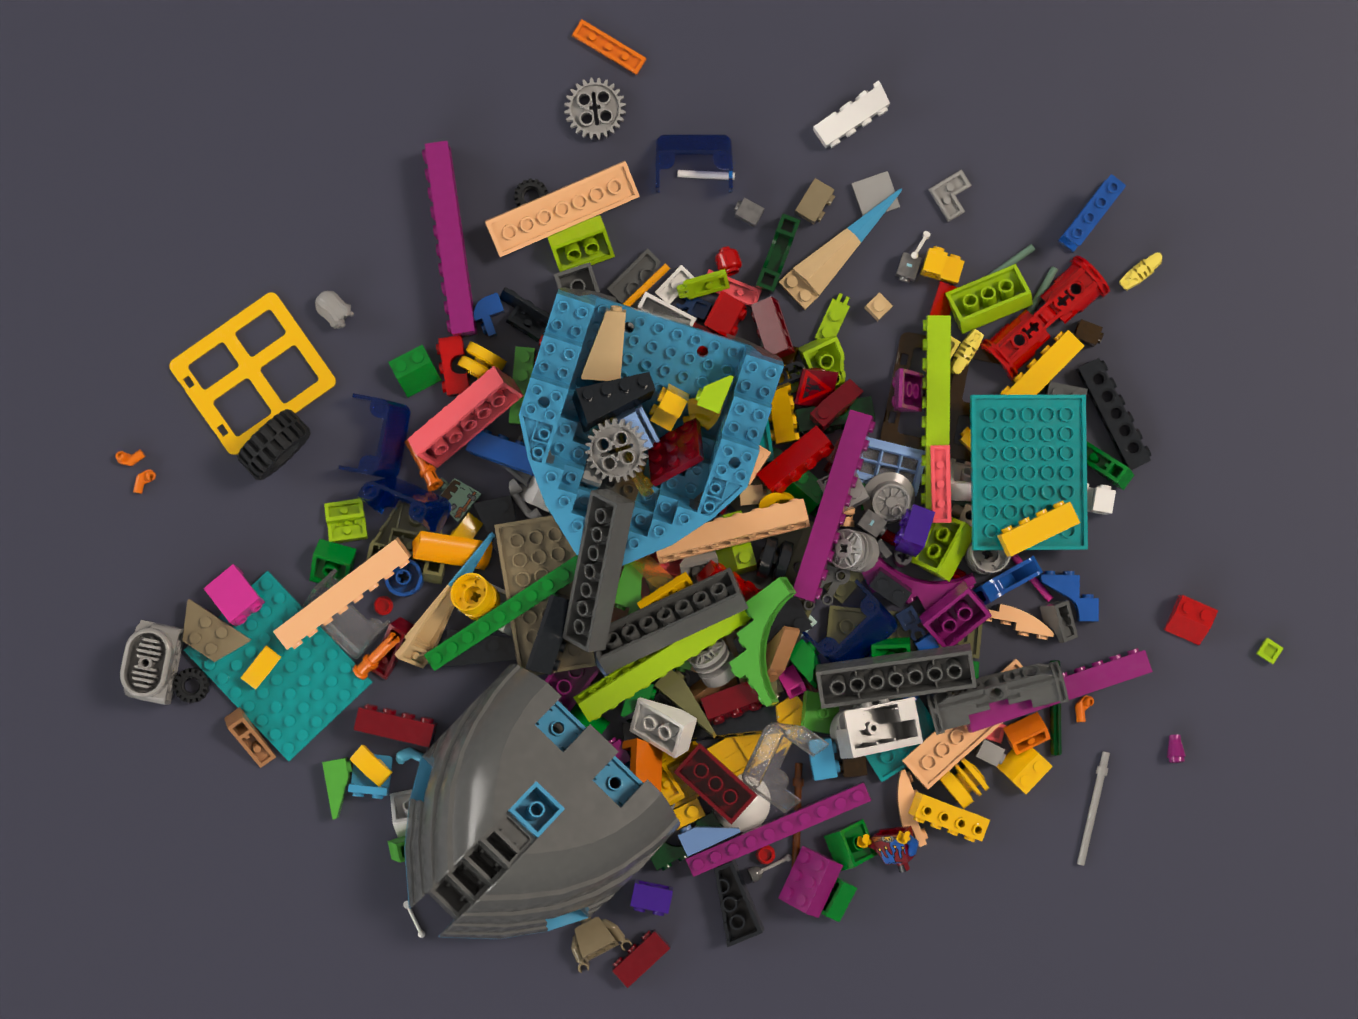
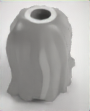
M324 291L315 300L318 314L324 317L334 329L343 328L346 325L345 319L348 316L352 317L354 315L351 311V305L346 304L334 291Z

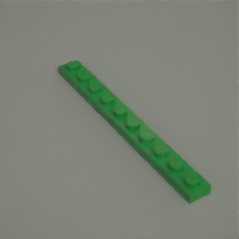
M578 555L424 654L434 671L438 670L550 597V594L556 593L573 582Z

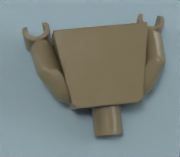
M590 916L587 919L581 920L582 925L574 929L575 934L572 937L571 950L576 962L579 963L578 971L582 973L580 966H587L589 971L590 964L588 961L618 946V942H620V947L623 951H626L623 947L625 942H629L631 946L632 943L628 938H625L624 933L613 922L607 919L601 920L598 916L592 919Z

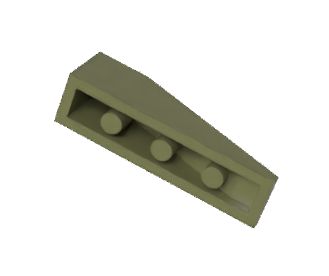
M670 670L666 676L660 678L655 684L656 689L679 709L697 718L696 723L715 738L717 736L683 680L685 676L678 670L675 672Z

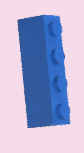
M486 429L482 430L468 442L466 451L471 455L534 476L527 457L525 443L515 440V443L508 441L509 438L498 434V436L491 435L492 432Z

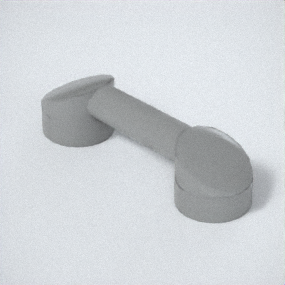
M514 478L509 481L510 495L528 519L543 517L537 508L531 511L521 498L519 493L523 489Z

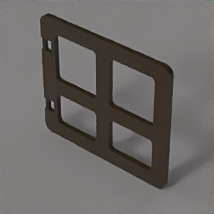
M905 332L901 335L880 439L925 451V447L921 446L920 437L900 434L898 432L901 412L895 411L892 406V397L894 396L892 381L893 377H895V372L900 368L910 370L913 350L915 348L922 349V341L926 339V335ZM980 346L972 358L1001 365L992 354ZM902 354L908 355L906 365L900 364ZM1028 361L1017 370L1018 374L1026 372ZM968 364L961 373L953 374L950 387V458L971 462V452L965 446L954 443L959 416L970 417V403L964 402L962 399L969 368ZM1010 380L1009 387L1011 388L1016 382ZM890 411L897 413L895 424L888 422Z

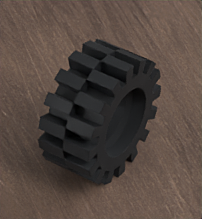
M530 178L529 180H523L521 184L517 185L518 187L514 191V199L518 207L527 203L524 195L528 190H536L539 197L548 194V190L542 182Z
M188 668L179 672L180 674L175 677L176 680L173 683L175 688L173 689L177 693L176 696L180 697L182 701L187 703L199 702L210 691L209 677L201 669ZM189 678H195L199 682V688L194 693H190L185 689V682Z

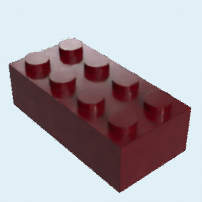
M368 703L358 708L354 726L355 731L425 747L433 745L438 723L434 722L433 718L423 716L421 719L415 718V714L407 712L400 715L396 714L397 710L390 708L379 710L377 705Z
M701 743L696 746L674 771L679 778L731 825L758 796Z

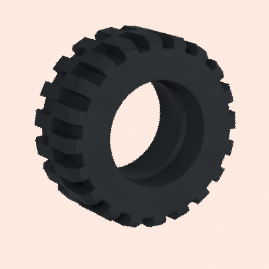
M285 409L267 421L266 424L251 436L240 449L237 456L238 461L255 479L264 480L275 473L300 450L311 435L310 428L292 410Z

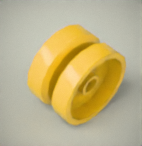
M470 341L466 351L475 357L474 360L467 356H462L457 365L479 379L490 367L495 366L502 371L507 361Z

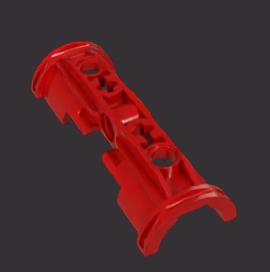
M1076 255L1070 261L1072 265L1053 281L1054 284L1040 296L1046 304L1036 313L1031 315L1025 309L1010 324L1004 325L990 339L984 338L981 341L980 347L987 350L1000 362L1011 381L1018 375L1017 370L1035 355V351L1051 337L1046 329L1054 321L1060 318L1066 324L1079 311L1083 312L1100 295L1104 298L1110 292V288L1103 276L1083 257ZM1078 284L1081 287V292L1073 294L1070 290L1071 285ZM1068 294L1069 298L1064 302L1066 306H1059L1057 298L1063 299ZM1036 323L1038 325L1036 328L1037 332L1033 330L1027 335L1025 332L1031 327L1029 324L1034 325ZM1016 335L1024 337L1025 342L1023 345L1018 346L1015 344L1014 337Z

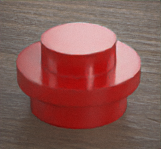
M380 596L374 602V609L380 615H387L393 609V602L387 596Z
M770 845L757 849V860L762 864L771 863L775 858L774 849Z

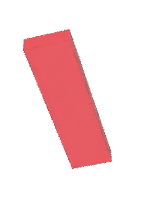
M931 445L932 511L935 512L932 523H952L950 445Z

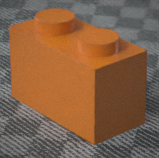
M1038 712L1003 728L1006 738L1016 755L1051 739L1047 726Z

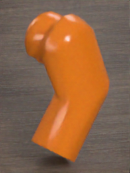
M141 449L134 454L119 451L115 455L117 462L126 466H133L146 457Z
M148 469L139 473L136 476L133 492L142 494L144 485L155 480V472Z
M1085 695L1075 704L1076 722L1086 721L1085 711L1090 706H1093V697Z

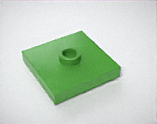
M804 691L800 730L830 735L831 722L839 712L840 706L821 709L819 693Z

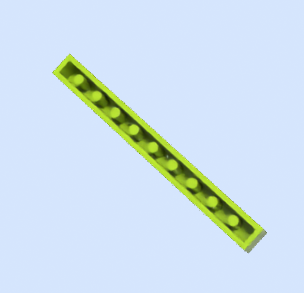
M927 315L926 320H923V331H926V339L922 341V350H926V358H922V370H926V377H922V389H925V397H922V408H925V416H922V428H925V435L921 437V446L925 447V455H921V466H925V474H921V485H924V493H921V505H924L926 509H932L930 446L950 445L951 316Z
M745 610L615 670L573 698L589 722L597 720L606 711L616 708L623 700L633 697L637 691L649 687L656 679L666 676L673 668L680 667L684 661L697 656L706 647L713 646L720 638L730 635L739 626L746 625L751 618Z

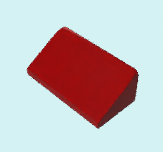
M940 281L929 315L949 316L951 308L945 293L958 287Z

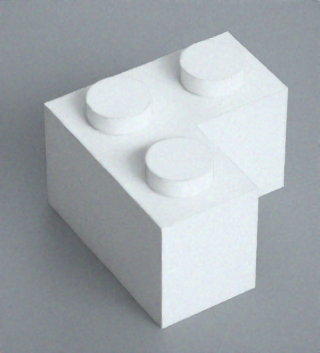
M1087 483V512L1104 515L1112 514L1116 491L1111 490V486L1097 485L1096 488H1091Z

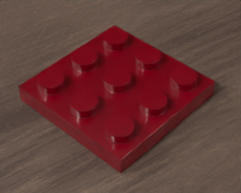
M697 418L685 422L675 430L669 431L666 435L659 438V442L652 443L653 447L648 449L650 481L656 487L704 460L701 426Z

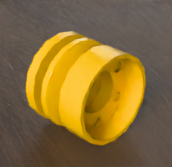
M467 573L460 576L454 582L450 591L453 605L473 621L478 620L500 605L498 590L477 573Z
M963 758L960 760L964 766L963 769L958 764H955L954 767L957 774L954 775L948 771L939 780L959 805L965 809L973 802V798L970 795L972 791L981 796L982 794L977 787L980 785L984 791H987L989 787L984 776L976 766Z

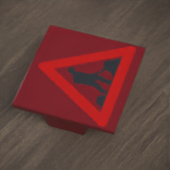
M812 367L811 369L802 368L794 404L818 406L834 392L839 372Z

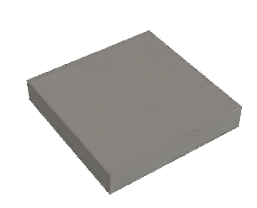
M888 171L851 184L862 216L895 193ZM897 198L886 212L900 208Z

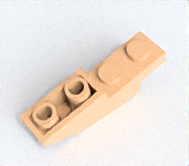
M998 604L997 611L989 610L992 616L986 621L992 622L993 619H998L1000 624L1010 626L1014 622L1013 630L1018 631L1017 635L1029 637V633L1037 634L1036 638L1048 640V636H1054V633L1039 619L1020 609Z
M902 769L899 772L897 783V805L900 821L903 827H912L913 834L919 841L918 846L922 847L927 844V833L924 828H920L918 821L913 820L914 816L908 813L918 790H913L911 783L914 780L910 771L906 772L905 769Z

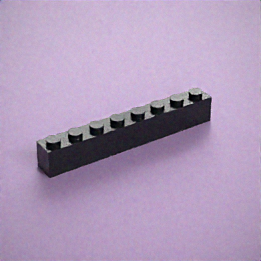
M762 705L756 711L748 710L743 712V715L740 717L725 719L721 724L714 725L713 723L711 726L717 735L715 738L696 723L691 742L780 732L776 706L766 707ZM628 719L627 723H622L624 741L635 738L644 740L629 731L632 719Z

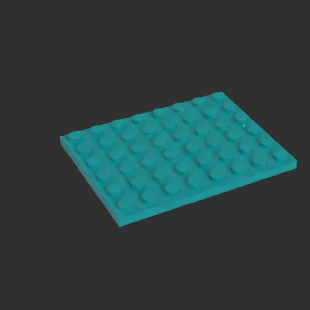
M970 395L972 550H1003L997 535L1002 533L1001 529L1010 525L1014 528L1019 525L1018 521L1026 517L1032 519L1036 517V512L1045 508L1049 511L1054 508L1053 504L1062 500L1064 503L1071 502L1080 523L1025 550H1088L1086 395Z
M267 571L252 585L256 593L265 601L259 611L249 615L243 624L237 626L229 623L223 613L218 617L252 639L249 643L216 662H213L189 645L184 651L238 708L240 707L256 728L289 762L367 689L373 681L369 677L362 680L354 674L353 667L356 663L321 626L317 627L318 632L312 637L305 636L301 639L303 643L296 649L291 647L287 650L273 631L301 611L303 607ZM267 645L280 655L281 658L258 688L254 689L242 680L241 676Z

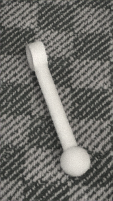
M924 231L921 242L915 252L911 253L913 259L918 258L921 247L926 239H929L931 234L928 231Z
M405 901L403 906L408 909L418 930V936L420 938L425 937V932L421 929L412 909L409 908L408 901Z

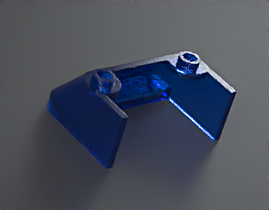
M661 135L657 139L656 193H660V169L671 168L675 163V155H713L715 166L719 169L728 170V193H732L733 154L730 137L727 135Z
M353 393L352 397L354 399L371 402L370 412L372 415L383 419L376 456L366 455L362 457L359 461L358 469L339 465L338 469L390 480L397 478L401 470L411 418L410 408L405 404Z
M857 579L854 582L867 595L860 604L861 611L867 617L840 644L831 637H826L817 644L806 632L802 633L830 663L868 658L872 654L871 644L886 640L897 629V620Z

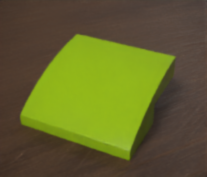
M362 498L324 504L330 542L343 543L368 539Z

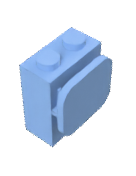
M639 405L636 409L635 407L628 409L617 416L618 422L621 419H625V425L632 421V428L639 426L637 432H644L641 439L648 440L644 443L645 447L651 448L653 447L652 443L660 441L642 405Z

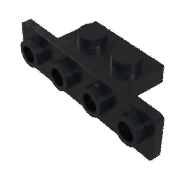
M505 287L502 290L500 299L514 308L506 323L539 342L541 335L545 333L550 314L536 307L531 301L520 297L515 291Z

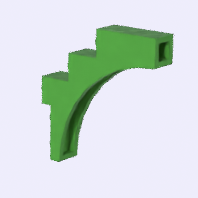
M637 561L624 565L614 607L625 610L626 607L630 608L628 615L640 609L637 602L642 600L641 587L645 564ZM686 660L683 665L674 669L685 672L686 669H691V664Z
M779 577L746 602L748 609L745 611L754 620L736 634L739 637L740 645L747 650L729 662L732 667V673L739 679L748 678V684L752 689L756 690L759 695V701L766 707L774 706L779 702L767 672L766 649L770 629L779 611L797 593L787 577Z

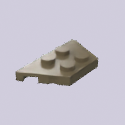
M188 599L182 641L213 662L222 659L252 640L193 600Z

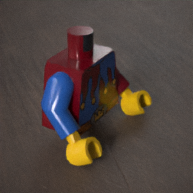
M911 826L880 829L872 838L868 834H864L863 838L858 836L857 839L858 847L873 849L886 865L897 864L900 873L910 869L908 862L916 855L919 841L913 837Z

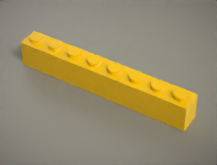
M1069 330L1065 333L1061 331L1054 338L1056 342L1051 347L1047 345L1040 352L1042 356L1038 360L1034 358L1027 365L1029 369L1024 374L1020 372L1013 379L1016 383L1011 388L1006 386L1000 394L1037 395L1084 345ZM967 426L960 433L962 437L959 441L971 452V428Z

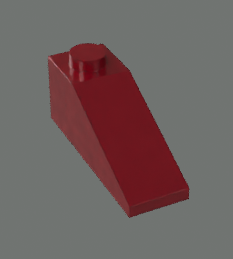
M848 379L810 413V420L824 432L864 391L851 379Z
M402 617L389 624L383 641L393 632L396 635L392 640L399 636L400 642L378 662L379 664L376 669L371 670L373 673L385 680L388 679L399 660L395 653L406 640L404 637L414 626Z

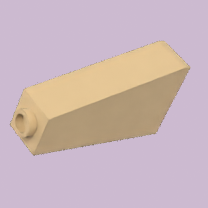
M611 305V308H606L583 367L581 379L611 381L621 378L626 309H622V306Z

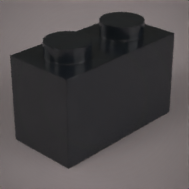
M882 567L879 568L869 582V587L900 609L912 594V588Z

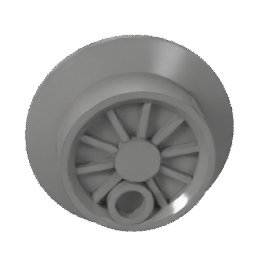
M883 472L871 478L865 485L871 500L862 505L865 511L870 509L887 521L886 524L900 521L906 509H910L914 504V488L911 482L902 474Z

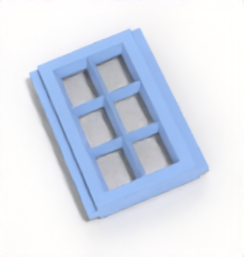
M868 437L867 440L870 441L867 452L863 451L861 457L864 459L861 470H857L862 483L867 484L871 478L883 472H896L902 474L911 482L915 496H917L921 474L924 466H921V455H925V451Z

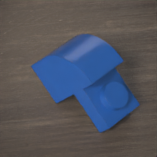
M498 293L482 298L474 309L475 322H484L481 324L484 335L488 334L490 338L497 336L491 317L505 313Z

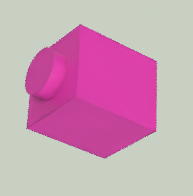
M794 665L786 667L785 671L778 677L790 700L807 691Z

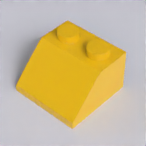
M1034 748L1018 755L1011 749L1005 756L1003 763H998L997 766L1024 794H1027L1053 767Z

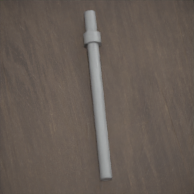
M1102 752L1100 765L1096 769L1097 778L1077 864L1083 866L1085 865L1104 778L1108 774L1109 752Z

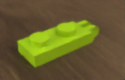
M722 269L684 280L683 284L678 285L676 288L679 298L687 297V299H693L728 289L730 286L726 271Z
M839 293L837 299H832L815 339L837 336L850 308L847 305L850 297L846 296L843 303L840 302L843 295Z

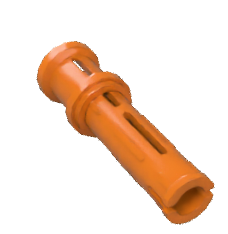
M407 439L405 445L419 467V475L421 478H424L427 490L435 491L443 485V481L438 478L435 466L418 457Z
M391 632L371 654L364 655L363 660L353 667L354 674L362 680L366 679L368 673L378 667V662L400 642L399 636L392 640L396 634Z

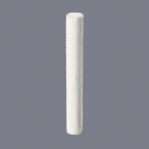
M678 170L677 177L735 180V173Z

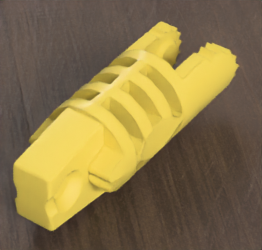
M1160 252L1149 256L1147 259H1143L1131 268L1119 281L1120 285L1127 291L1153 274L1163 259Z
M973 329L963 340L954 354V359L950 365V373L959 374L970 363L984 337L981 332Z

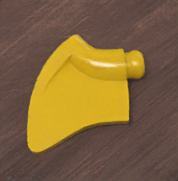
M695 398L688 399L689 416H683V423L697 418L700 426L708 431L717 422L721 411L718 414L698 406V401Z

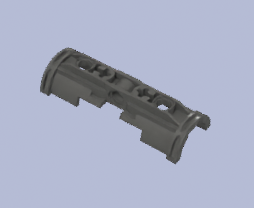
M1058 661L1049 664L1037 663L983 676L976 679V688L925 694L936 735L945 733L944 730L971 724L970 714L990 710L989 703L1008 699L1009 705L1031 699L1033 708L1058 701L1060 703L1069 702Z

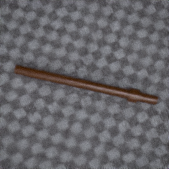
M795 763V778H793L792 784L794 786V811L801 808L802 786H804V778H802L803 763ZM801 831L793 834L792 867L800 852Z

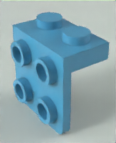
M374 754L377 759H381L392 771L393 758L391 756ZM353 763L352 779L348 786V792H353L352 796L364 797V794H372V798L383 799V796L389 795L391 775L381 786H378Z

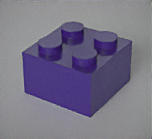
M915 504L910 509H906L905 514H902L899 521L901 528L894 537L893 543H896L894 550L917 557L925 547L935 512Z
M635 879L630 906L634 907L633 910L645 912V909L652 910V914L664 916V913H669L673 887Z

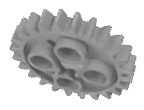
M590 78V83L588 84L583 80V86L577 83V90L570 89L573 96H566L570 103H564L565 107L569 108L564 113L570 115L566 121H573L570 128L577 127L576 134L582 131L583 138L589 134L590 140L593 139L594 135H597L598 140H600L602 134L605 138H608L607 132L614 135L613 128L620 129L618 122H624L620 115H626V111L621 110V108L626 107V103H620L624 99V96H618L620 89L614 91V83L608 86V80L606 79L604 83H601L600 78L597 79V82ZM592 92L596 96L597 108H600L597 110L599 125H595L594 111L590 110L593 109ZM606 94L609 99L603 103L598 100L599 96ZM585 96L590 101L588 104L582 105L579 102L580 98ZM603 113H609L611 115V119L609 121H603L601 119V115ZM586 115L592 117V121L588 124L582 122V118Z
M614 418L612 423L609 419L605 420V425L599 423L598 427L600 430L592 429L595 435H588V438L592 441L585 444L590 447V450L585 451V453L591 455L587 461L593 462L590 469L597 468L596 475L603 473L602 479L609 476V482L614 481L616 477V481L619 483L622 481V477L625 481H628L629 475L632 478L636 477L635 471L638 473L642 472L639 466L646 465L643 459L649 456L644 454V451L648 450L649 447L644 446V443L648 440L641 439L644 432H637L639 426L632 428V421L625 425V419H621L618 423L617 418ZM621 433L627 436L625 443H622L619 439ZM603 439H606L609 443L607 449L601 446ZM633 444L632 448L605 457L601 456L604 452ZM627 451L633 455L632 462H629L625 457ZM609 457L615 461L613 468L607 464Z

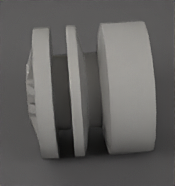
M851 529L839 530L840 538L838 543L833 545L832 551L835 553L831 563L838 568L860 573L867 572L873 568L879 557L877 540L871 534Z
M972 542L965 553L967 566L979 575H989L1001 571L1007 566L1011 556H1006L1004 550H972ZM987 551L986 554L989 555V557L985 558V555H983L982 552Z
M722 638L717 640L713 646L703 649L697 656L688 659L702 682L709 688L723 686L735 677L729 664L730 661L735 659V656L729 651V647Z

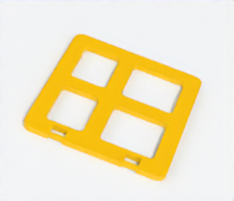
M272 292L261 297L174 358L169 364L174 376L215 432L225 449L232 455H237L251 436L276 414L285 409L292 410L296 414L332 389L336 384V378L278 295ZM271 310L286 333L261 352L251 357L236 337V333L266 311ZM220 343H224L239 366L204 390L190 371L189 365ZM292 346H297L318 376V381L289 402L283 403L262 374L261 368ZM188 376L195 384L191 388L184 381ZM245 379H250L271 409V414L242 435L236 436L215 407L214 401ZM222 424L228 431V434L224 437L218 430V427Z

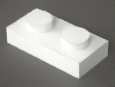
M680 265L655 291V294L663 301L671 304L678 297L676 287L683 284L684 280L694 278V276Z

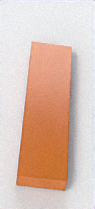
M581 19L572 34V37L635 75H638L647 60L646 57Z

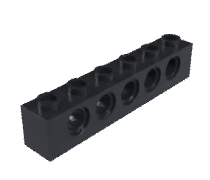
M1097 358L1077 368L1076 371L1084 387L1088 389L1087 393L1123 464L1129 467L1130 470H1133L1151 461V452L1147 446L1143 445L1141 441L1143 439L1142 434L1138 428L1135 429L1132 423L1134 422L1133 416L1129 411L1126 412L1123 406L1125 401L1121 394H1117L1115 390L1117 387L1112 377L1109 378L1106 372L1108 367L1104 360L1101 361L1100 358ZM1094 375L1102 377L1101 385L1094 383ZM1103 392H1108L1111 395L1109 402H1105L1102 399ZM1112 409L1119 411L1120 416L1118 419L1111 417ZM1121 426L1127 427V436L1120 434L1119 429ZM1130 443H1134L1137 446L1135 453L1129 452L1128 445Z

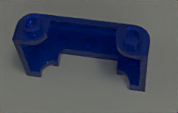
M396 477L366 482L357 495L374 511L381 514L384 511L383 509L387 507L395 508L398 501L411 505L409 516L414 521L423 525L427 532L439 534L452 509L451 503L446 498Z

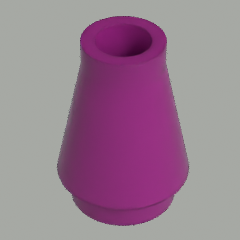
M1169 735L1167 752L1169 763L1185 762L1184 757H1186L1181 741V735Z

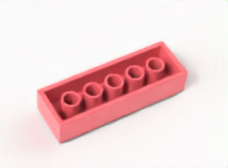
M493 366L438 414L429 419L425 425L415 431L408 438V441L418 457L438 468L524 395L514 379Z

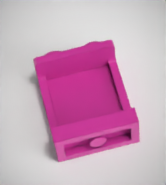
M232 564L203 589L229 623L237 626L243 624L249 615L259 611L265 601L246 580L240 568Z

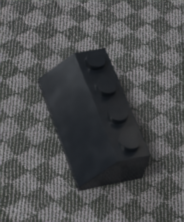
M557 592L550 594L525 669L549 675L553 674L554 671H558L561 663L558 660L560 653H564L567 642L562 637L570 601L569 596Z

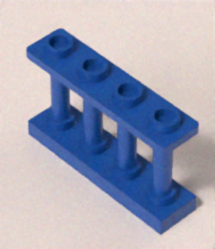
M1110 175L1058 241L1074 252L1087 238L1126 185L1114 175Z

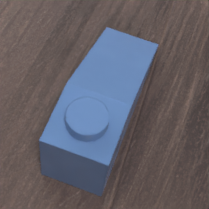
M691 825L680 829L681 833L678 834V837L688 857L740 833L739 827H691Z

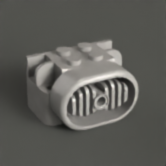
M145 620L140 621L135 632L127 640L123 654L120 680L124 687L125 695L138 700L163 705L171 704L173 688L175 687L173 683L176 680L175 677L177 676L184 643L182 641L184 628Z
M914 697L892 701L886 698L874 702L852 704V708L838 712L830 725V737L832 742L835 741L841 759L856 758L923 743Z

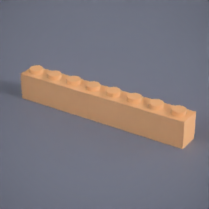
M791 499L787 503H775L767 508H755L747 513H735L731 517H719L711 522H707L673 545L657 551L659 564L810 527L804 499Z
M397 537L275 629L273 633L287 650L291 647L296 649L303 643L301 639L305 636L310 638L318 632V626L323 624L325 627L334 620L332 618L334 614L338 612L341 615L349 608L347 605L350 602L357 603L364 597L362 593L366 590L371 592L378 587L379 584L377 582L384 578L386 581L395 574L393 572L395 568L399 566L402 569L410 563L408 559L412 555Z

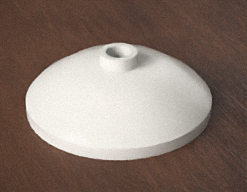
M740 774L738 777L758 796L732 825L714 808L713 811L718 821L724 827H739L740 832H746L760 826L764 822L770 809V797L767 789L758 779Z

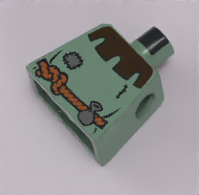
M441 477L443 485L438 490L442 494L438 497V500L452 517L460 523L465 514L474 506L473 503H476L482 494L455 478L449 484Z

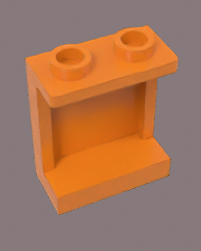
M639 738L623 741L622 749L631 752L630 771L642 782L648 779L661 792L663 751Z

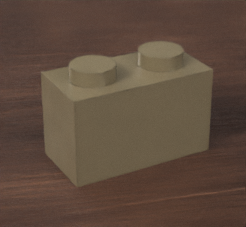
M815 178L796 208L795 214L813 225L816 221L820 222L825 215L823 209L826 204L830 206L835 198L832 195L834 189Z

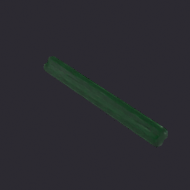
M1051 660V661L1049 662V663H1051V662L1058 661L1059 666H1060V661H1059V660ZM1061 703L1050 706L1051 755L1060 756L1062 754Z

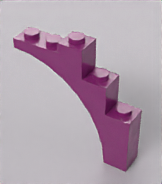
M880 556L873 568L867 572H862L869 585L870 580L879 568L882 567L912 588V594L905 604L915 601V597L918 596L925 610H928L961 582L965 581L971 589L976 583L973 573L951 579L950 582L946 580L928 581L913 578L899 572L887 564Z

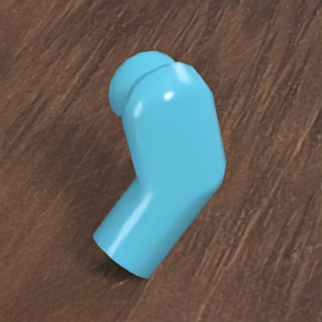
M408 747L396 754V762L404 764L405 761L411 758L420 762L424 753Z

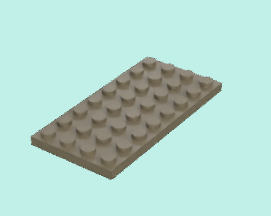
M552 515L494 525L507 600L576 556V553ZM573 582L557 591V593L570 597ZM549 597L511 621L517 664L524 669L526 668ZM565 639L567 646L564 653H560L558 660L561 663L557 672L597 666L595 652H586ZM528 670V671H530L531 673L535 674L536 676H537V675H543V674H544V673H540V672H535V671Z

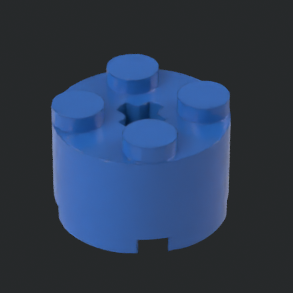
M408 559L410 563L402 569L399 566L393 570L395 574L385 581L391 593L407 597L416 594L424 584L423 568L412 559ZM407 572L409 579L403 583L400 575Z

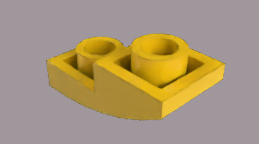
M468 512L450 535L473 539L483 523Z
M266 645L241 676V679L254 689H257L280 660L281 656Z
M361 745L350 758L378 786H381L393 773L365 745Z

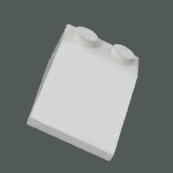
M640 697L637 699L629 731L676 758L689 750L697 718L682 709Z

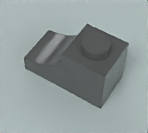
M1069 600L1052 601L1040 606L1044 624L1048 625L1055 632L1059 643H1065L1078 637Z

